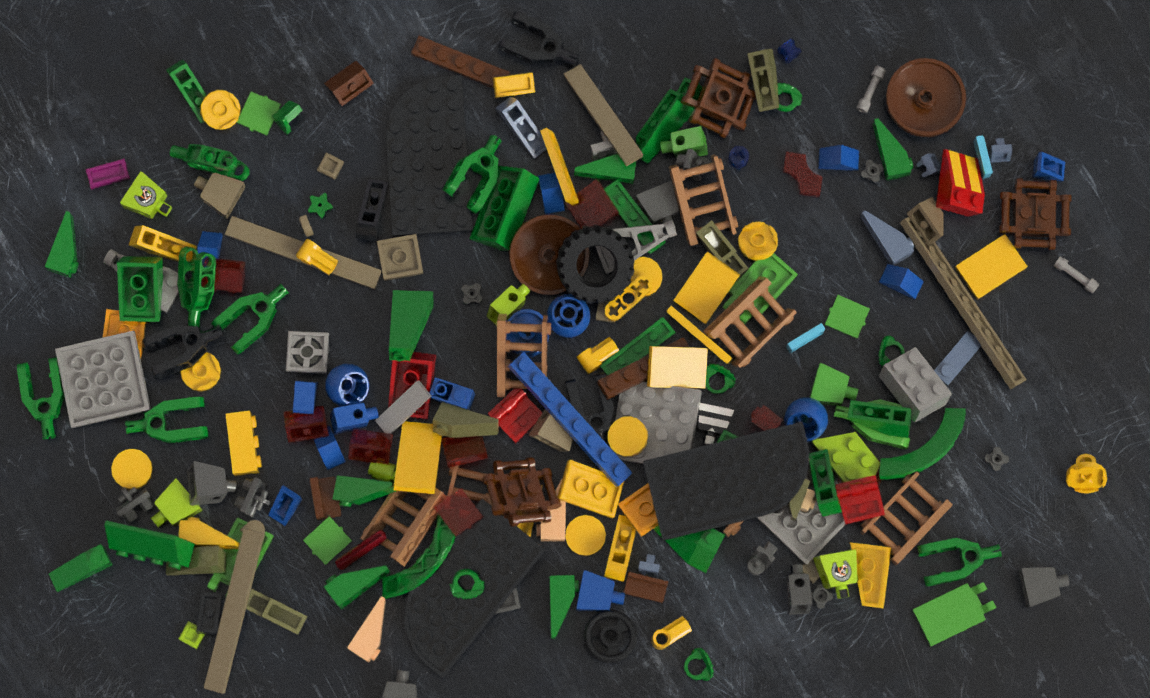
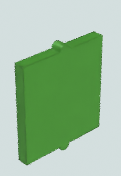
M250 92L237 124L249 128L250 131H257L267 136L274 122L272 115L280 109L281 104L268 99L267 96L263 97Z
M837 295L833 307L829 309L830 314L825 325L857 339L862 326L866 324L865 319L870 308Z
M330 516L303 540L313 551L312 554H316L325 565L352 542L343 531V527H339Z

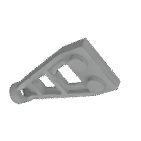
M672 220L663 224L612 229L617 231L622 237L633 238L635 242V249L632 251L634 260L667 238L677 235ZM664 227L666 228L667 234L663 232ZM651 231L654 240L645 246H641L637 235L642 232ZM596 246L605 273L613 272L614 258L611 252L602 246Z
M110 249L103 263L112 267L117 272V264L114 263L117 258L120 260L124 255ZM163 266L161 311L168 313L179 295L177 286L178 273Z

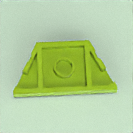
M856 432L812 441L817 451L828 449L832 469L842 482L876 475L880 467V462Z

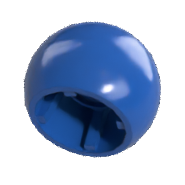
M564 294L555 298L547 310L548 323H551V329L561 337L572 338L582 334L590 322V310L587 303L582 299H576L572 294ZM561 307L560 316L555 318L556 311ZM572 310L574 316L572 318H565L563 312ZM578 313L580 315L582 314L583 317L581 322L578 325H576L575 322L577 320ZM562 321L564 324L571 325L572 327L561 326L560 322Z
M348 363L340 364L329 372L325 383L328 397L332 402L341 407L359 404L364 401L370 387L365 371L357 365Z
M803 397L793 401L788 406L784 415V424L786 426L803 422L807 442L819 438L826 430L828 414L823 404L818 400Z

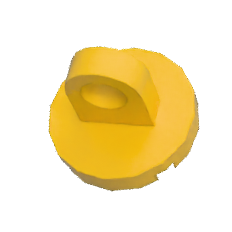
M1082 454L1076 458V464L1067 470V485L1079 493L1099 491V488L1104 487L1107 482L1106 469L1096 463L1094 456Z

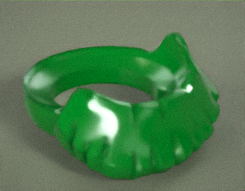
M777 83L778 95L785 92L790 94L792 98V103L789 106L779 104V108H776L777 110L789 112L796 106L801 105L802 94L796 87L786 83Z
M891 335L883 338L879 349L878 357L882 367L891 361L885 356L886 347L895 345L900 349L901 355L905 353L903 346L898 341H895V338Z
M709 364L707 366L705 387L713 394H722L729 388L734 387L736 379L733 373H730V370L719 364ZM717 372L725 375V385L720 390H714L709 385V378Z
M462 569L454 575L450 591L457 598H476L483 593L484 581L479 579L475 571ZM462 575L473 577L474 585L472 589L463 590L458 584L459 577Z
M702 648L693 649L692 654L684 662L685 673L691 679L708 681L713 677L714 672L710 657ZM692 659L704 660L706 668L700 675H693L689 672L688 664Z

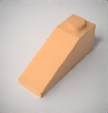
M561 479V481H560V483H559V485H558V487H557V489H556V491H555L557 496H558V493H559V489H560V486H561L562 479ZM561 501V507L549 510L551 522L543 523L541 521V524H537V536H541V541L565 542L566 502Z
M382 596L347 647L348 650L368 663L371 659L375 661L381 651L378 648L381 643L386 603L385 598Z

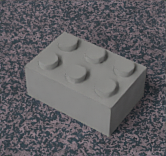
M916 347L886 363L879 374L880 379L900 405L905 408H911V419L914 423L945 406L952 394Z

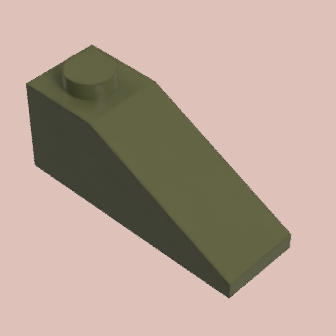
M765 49L747 53L759 112L779 108L777 71L773 50Z
M442 402L433 418V432L450 438L497 435L499 432V419Z
M219 546L194 548L189 568L181 566L180 570L168 567L169 563H166V575L225 573L227 553Z

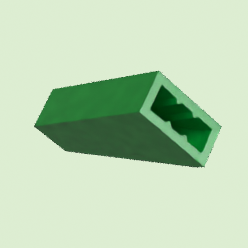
M393 290L389 360L410 361L434 306L433 291Z

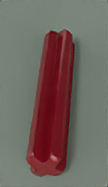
M383 530L376 531L335 561L337 568L344 570L387 539Z

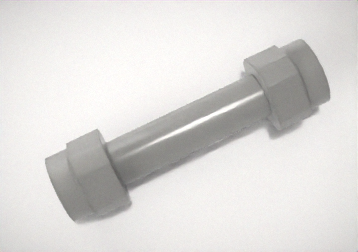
M875 66L871 75L872 80L863 99L859 100L856 107L858 111L862 113L868 112L871 105L870 100L879 81H882L886 73L884 68Z
M1060 256L1053 266L1060 272L1063 270L1083 284L1085 290L1093 294L1100 284L1093 278L1088 279L1067 264L1069 262L1067 259Z

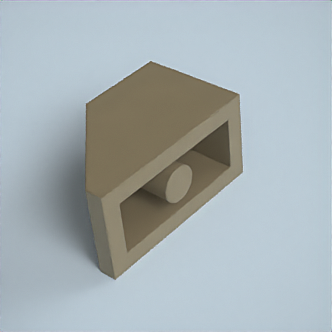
M933 197L917 204L906 213L928 246H931L943 236V212L940 208H936V202Z

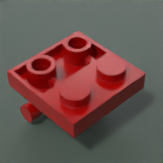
M514 388L488 413V416L499 419V427L516 444L534 427L542 412L526 396L527 394L522 389Z
M876 475L836 484V492L845 524L885 515Z

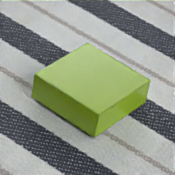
M188 621L179 640L197 649L205 634H197V625Z

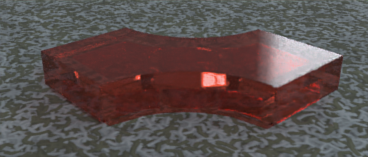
M786 152L783 172L795 178L800 188V195L820 197L823 177L810 170L805 154Z

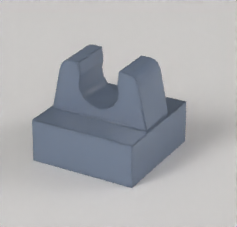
M996 138V144L991 145L990 163L1010 161L1012 154L1011 144H1005L1004 138Z
M927 153L917 163V167L926 166V172L921 174L923 177L939 174L941 171V165L935 153Z
M647 554L646 562H639L637 574L652 578L658 577L660 565L654 564L655 555Z

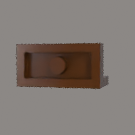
M354 61L324 84L333 93L338 103L343 106L374 83L365 68L357 61Z
M335 477L310 478L316 519L319 521L327 519L329 516L331 518L340 517L342 514L339 502L333 500L336 484Z
M628 572L623 593L663 603L668 581Z

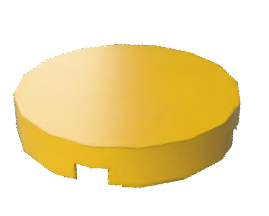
M216 90L204 97L200 113L203 121L208 126L224 130L232 127L237 122L240 115V104L232 93L225 90Z
M752 222L746 225L739 234V249L748 259L756 261L765 260L772 256L777 249V233L772 226L764 222Z
M639 257L634 260V275L631 277V283L639 276H648L652 280L653 285L650 293L645 296L647 297L659 289L662 282V270L658 263L651 258ZM640 281V286L638 289L635 290L634 287H632L631 289H633L637 293V295L640 296V294H638L639 290H641L642 288L648 289L647 281H645L644 283Z
M206 352L194 366L180 371V374L187 387L195 391H205L217 384L220 379L221 368L215 356Z
M631 416L621 417L615 420L609 428L608 443L611 449L620 456L634 457L640 454L647 445L648 431L645 425L637 418Z
M124 450L113 460L111 467L112 476L117 484L126 489H132L133 487L139 489L151 479L152 462L141 450Z
M583 515L576 517L569 523L565 538L568 547L574 553L581 556H590L601 550L605 543L606 532L598 519L593 516Z

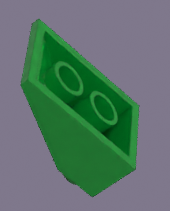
M123 256L117 262L120 321L160 322L163 288L162 257Z
M387 566L344 573L339 576L333 575L326 580L327 585L324 588L342 610L382 580V577L390 574Z

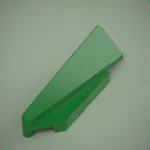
M684 78L677 92L671 89L668 90L636 136V143L643 153V157L640 159L645 163H649L661 150L660 142L669 141L671 139L670 133L678 131L693 113V107L681 103L682 97L686 95L691 79ZM699 83L693 96L695 100H698L702 90V86Z

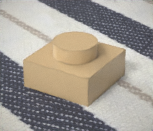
M807 489L800 508L801 511L807 513L809 508H814L817 500L814 497L815 491Z

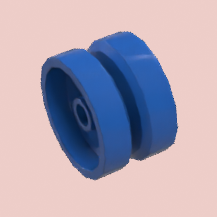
M524 309L514 313L508 321L516 324H542L543 315L531 309ZM510 331V333H507V340L514 343H542V332H530V336H526L524 332ZM512 351L516 355L524 352L528 357H534L541 353L540 351Z

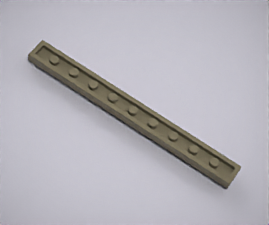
M909 217L903 219L900 224L904 228L905 233L908 234L914 243L915 248L919 251L927 266L931 269L937 281L941 284L949 299L953 302L959 314L981 344L982 349L987 353L993 365L1003 377L1004 382L1010 389L1022 384L1027 379L937 244L934 242L931 246H928Z

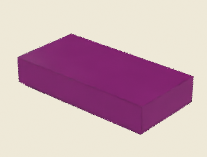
M125 159L86 169L91 189L130 179Z

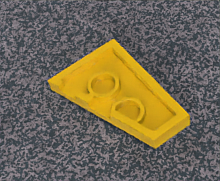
M850 542L851 549H856L857 582L862 606L884 609L891 548Z

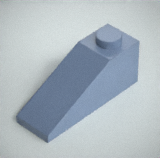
M510 96L495 108L505 124L534 159L547 150L541 133L517 99Z
M866 210L861 213L860 218L890 265H896L913 254L914 244L909 237L906 238L903 233Z
M967 331L934 371L946 386L951 383L981 347V344L972 333Z

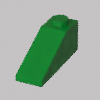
M182 59L166 69V71L200 123L204 121L200 113V107L206 93L187 63Z
M874 119L872 125L881 162L884 166L886 181L909 176L912 172L911 169L914 168L912 158H908L906 150L879 119Z
M614 154L575 167L574 176L607 181H616L618 179L619 182L633 184L636 161L625 166L618 154Z
M66 211L45 268L50 272L71 278L72 273H76L79 263L77 262L73 216L70 212Z
M851 400L847 419L889 436L908 438L911 426V408Z
M828 449L809 453V463L817 504L822 517L841 513L842 509L836 492V482Z
M337 475L333 500L340 502V506L351 508L352 504L361 505L396 491L392 482Z
M100 544L50 572L49 576L56 591L59 592L112 566L113 563L105 547Z
M574 575L550 576L551 639L556 638L575 598V592H579L578 580H574Z

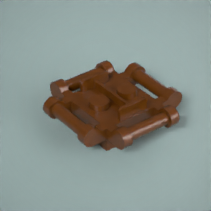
M717 58L712 60L710 70L695 65L692 80L686 95L681 100L682 104L694 108L689 122L712 130L722 138H726L731 125L738 130L744 131L746 127L745 122L753 101L757 99L755 91L747 86L750 74L745 71L742 73L727 66ZM717 70L722 71V72H724V73H726V74H728V75H730V76H732V77H734V78L739 79L740 82L737 81V80H735V79H732V78H730V77H728V76H726V75H724V74H722V73H720V72H717ZM701 76H704L706 80L698 100L693 99ZM746 96L747 98H746L745 103H744V105H743V108H742V111H741V113H740V116H739L738 119H736V117H737V115H738V112H739V110H740L741 104H742V102H743V99H744V97ZM701 111L711 118L723 121V126L700 117Z
M1016 178L1015 193H1000L1002 215L999 232L1013 234L1014 248L1042 247L1048 248V250H1055V236L1071 235V228H1069L1070 202H1072V195H1056L1057 180L1029 181L1023 180V178ZM1022 188L1049 189V195L1047 193L1024 194L1022 193ZM1010 201H1014L1013 226L1009 225ZM1056 203H1062L1061 228H1056ZM1021 236L1048 237V240L1022 239Z
M533 457L518 461H494L493 470L495 475L486 474L482 478L484 484L487 485L493 515H503L504 518H508L510 526L539 521L543 523L551 522L549 510L557 509L562 505L555 492L551 478V469L544 468L536 471ZM519 469L511 470L509 474H504L503 470ZM539 480H544L549 501H545Z

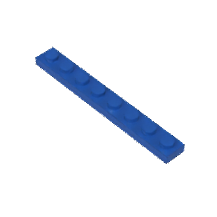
M524 352L508 365V368L616 487L632 474V471Z

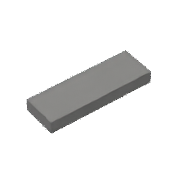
M416 381L375 422L387 436H390L432 395L420 381Z

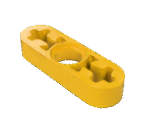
M645 275L636 278L624 289L621 295H617L614 300L606 305L605 317L610 321H618L650 293L653 285L652 280ZM640 281H642L643 283L647 281L648 289L642 288L641 290H639L638 294H640V296L638 297L637 293L631 288L634 287V289L636 290L640 286ZM626 293H631L634 296V301L630 304L623 301V296ZM619 300L622 306L617 311L618 315L615 316L613 314L610 316L609 308L615 309L619 305L616 301Z

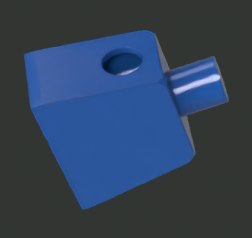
M364 403L333 408L330 414L334 435L365 428L369 420L378 418L376 406L366 408Z
M584 570L576 610L609 611L611 603L623 605L625 593L613 591L615 581Z

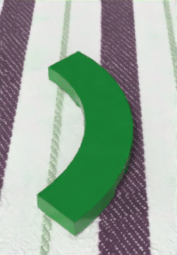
M945 408L944 418L938 431L925 445L906 455L881 458L879 478L895 479L906 477L907 474L916 471L921 472L938 462L954 446V442L961 433L965 422L966 409Z
M459 509L438 511L437 525L431 545L410 568L391 576L382 577L383 598L387 599L405 594L423 584L437 571L454 543L459 524Z

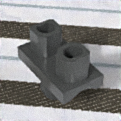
M687 149V154H678L676 159V165L683 170L711 163L708 158L699 157L693 149ZM700 174L692 176L695 181H701L702 179Z
M256 477L254 480L246 478L242 486L244 490L248 491L246 498L237 497L234 505L241 512L253 518L256 510L261 511L263 504L270 505V501L266 500L268 492L265 491L268 484Z
M123 487L121 490L124 494L118 500L120 503H124L116 508V512L120 517L123 516L126 521L131 523L138 517L132 508L139 504L144 512L153 507L149 497L150 493L144 488L134 495L138 492L135 487L129 491Z
M769 541L764 547L759 545L747 561V569L750 574L756 576L764 574L775 560L773 554L777 551V547Z

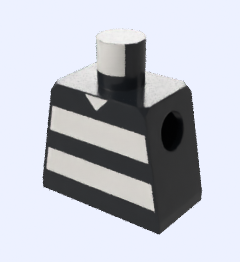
M701 397L697 417V432L705 433L704 445L715 443L716 436L720 437L724 429L728 430L737 404Z

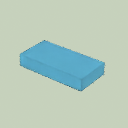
M976 136L973 143L982 179H986L991 176L993 171L984 136Z
M820 323L789 342L786 346L789 353L794 352L822 335L825 331L823 324Z

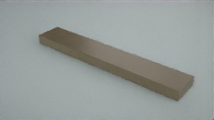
M581 64L564 73V78L625 166L642 158L643 153Z

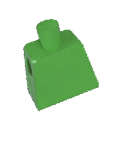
M701 126L670 133L671 140L660 142L662 154L673 152L676 158L678 154H687V149H693L699 156L708 155L706 136Z
M820 363L817 368L810 398L818 400L823 405L836 406L838 404L841 406L844 398L856 400L859 389L847 386L849 381L848 375Z

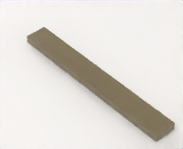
M231 217L225 236L316 268L313 265L304 263L295 256L303 245V241L237 217ZM321 248V250L338 260L336 268L331 273L332 275L373 290L376 289L382 270Z
M243 529L204 685L205 689L222 694L226 691L264 533Z

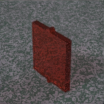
M462 488L450 497L446 496V500L434 507L455 537L467 528L471 529V525L483 517Z

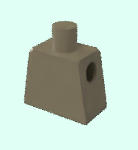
M214 172L209 180L198 176L194 184L195 187L202 190L201 200L226 219L229 218L246 187L244 182Z
M546 409L529 434V436L560 452L570 451L573 440Z

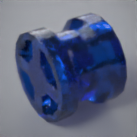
M789 39L777 49L778 53L784 56L786 63L795 59L802 52L800 48L795 46L793 39Z
M743 146L732 148L728 158L730 165L736 169L745 167L748 163L749 152Z

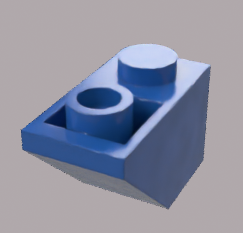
M436 377L430 390L432 395L430 398L467 410L471 409L476 395L472 389Z

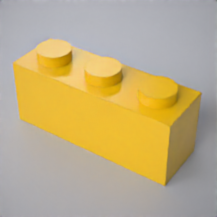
M250 410L227 413L226 422L233 475L241 476L259 473L258 468L262 467L261 456H257L256 448L259 447L258 435L254 436V428L257 427L256 416H252Z

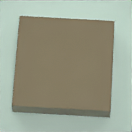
M416 234L377 241L384 281L423 274Z

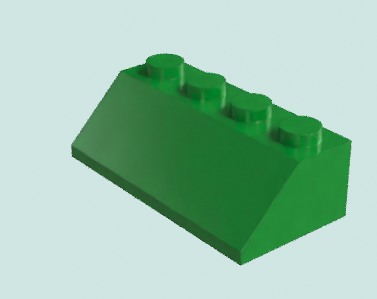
M498 166L497 182L480 210L470 239L498 250L509 251L511 240L517 229L523 224L540 178L523 168Z
M105 521L109 549L115 550L116 555L128 558V554L134 555L133 559L143 562L147 558L151 559L150 563L161 566L165 562L169 563L168 567L179 570L181 566L189 568L195 546L194 543L174 535Z

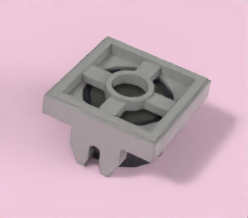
M288 331L286 372L327 374L328 354L330 351L329 333Z

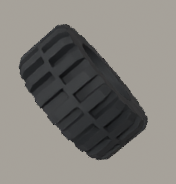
M593 225L590 227L584 226L578 231H573L568 238L566 237L558 251L557 271L566 290L576 299H582L590 304L592 302L602 304L604 301L609 300L610 302L614 300V297L621 295L626 286H629L631 277L634 275L635 263L630 246L617 231L606 226ZM602 246L611 252L614 258V269L605 281L591 283L579 275L576 266L577 259L585 248Z

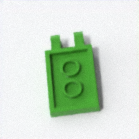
M774 253L765 260H757L732 286L728 292L731 297L726 301L723 308L727 309L759 276L768 278L772 283L768 287V292L776 300L798 274ZM758 296L753 301L754 306L761 314L770 306L762 296ZM744 310L745 312L739 318L744 324L752 317L748 310Z
M237 517L228 537L240 543L242 537L240 529L248 522ZM266 531L256 570L274 538V535ZM223 549L227 553L225 573H211L213 577L207 586L208 589L216 592L220 582L228 586L230 585L238 549Z
M984 582L972 588L966 583L912 610L930 647L985 621L986 619L983 614L997 608L994 601L984 605L981 604L977 594L987 590Z

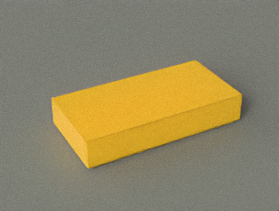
M533 73L493 78L496 98L535 93Z

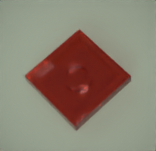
M597 179L577 193L579 203L572 206L565 201V204L581 228L593 225L602 226L620 213Z
M482 436L442 438L448 468L488 458Z

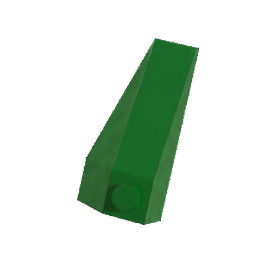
M658 525L655 528H653V530L659 536H661L660 528ZM712 528L665 541L688 565L706 573L725 534Z

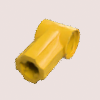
M309 239L305 240L295 255L304 263L313 265L328 276L334 271L338 263L337 259L321 250L320 246Z
M608 337L595 347L586 349L576 358L587 374H590L598 369L603 362L616 354L619 349L615 342Z
M681 616L664 628L657 630L651 638V643L654 648L663 650L692 630L687 620ZM659 634L664 635L667 639L666 644H658L656 636Z

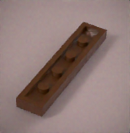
M418 36L411 52L412 56L491 88H494V77L510 75V72L422 36Z
M683 337L665 347H689ZM649 355L598 380L597 384L607 400L648 379Z

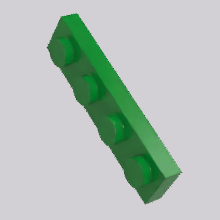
M618 179L602 190L604 197L627 227L652 225ZM651 231L642 232L637 235L642 246L654 240ZM664 240L647 253L649 255L663 246L666 241Z
M662 317L601 364L600 368L608 376L647 356L650 346H660L672 337L675 331L665 318Z

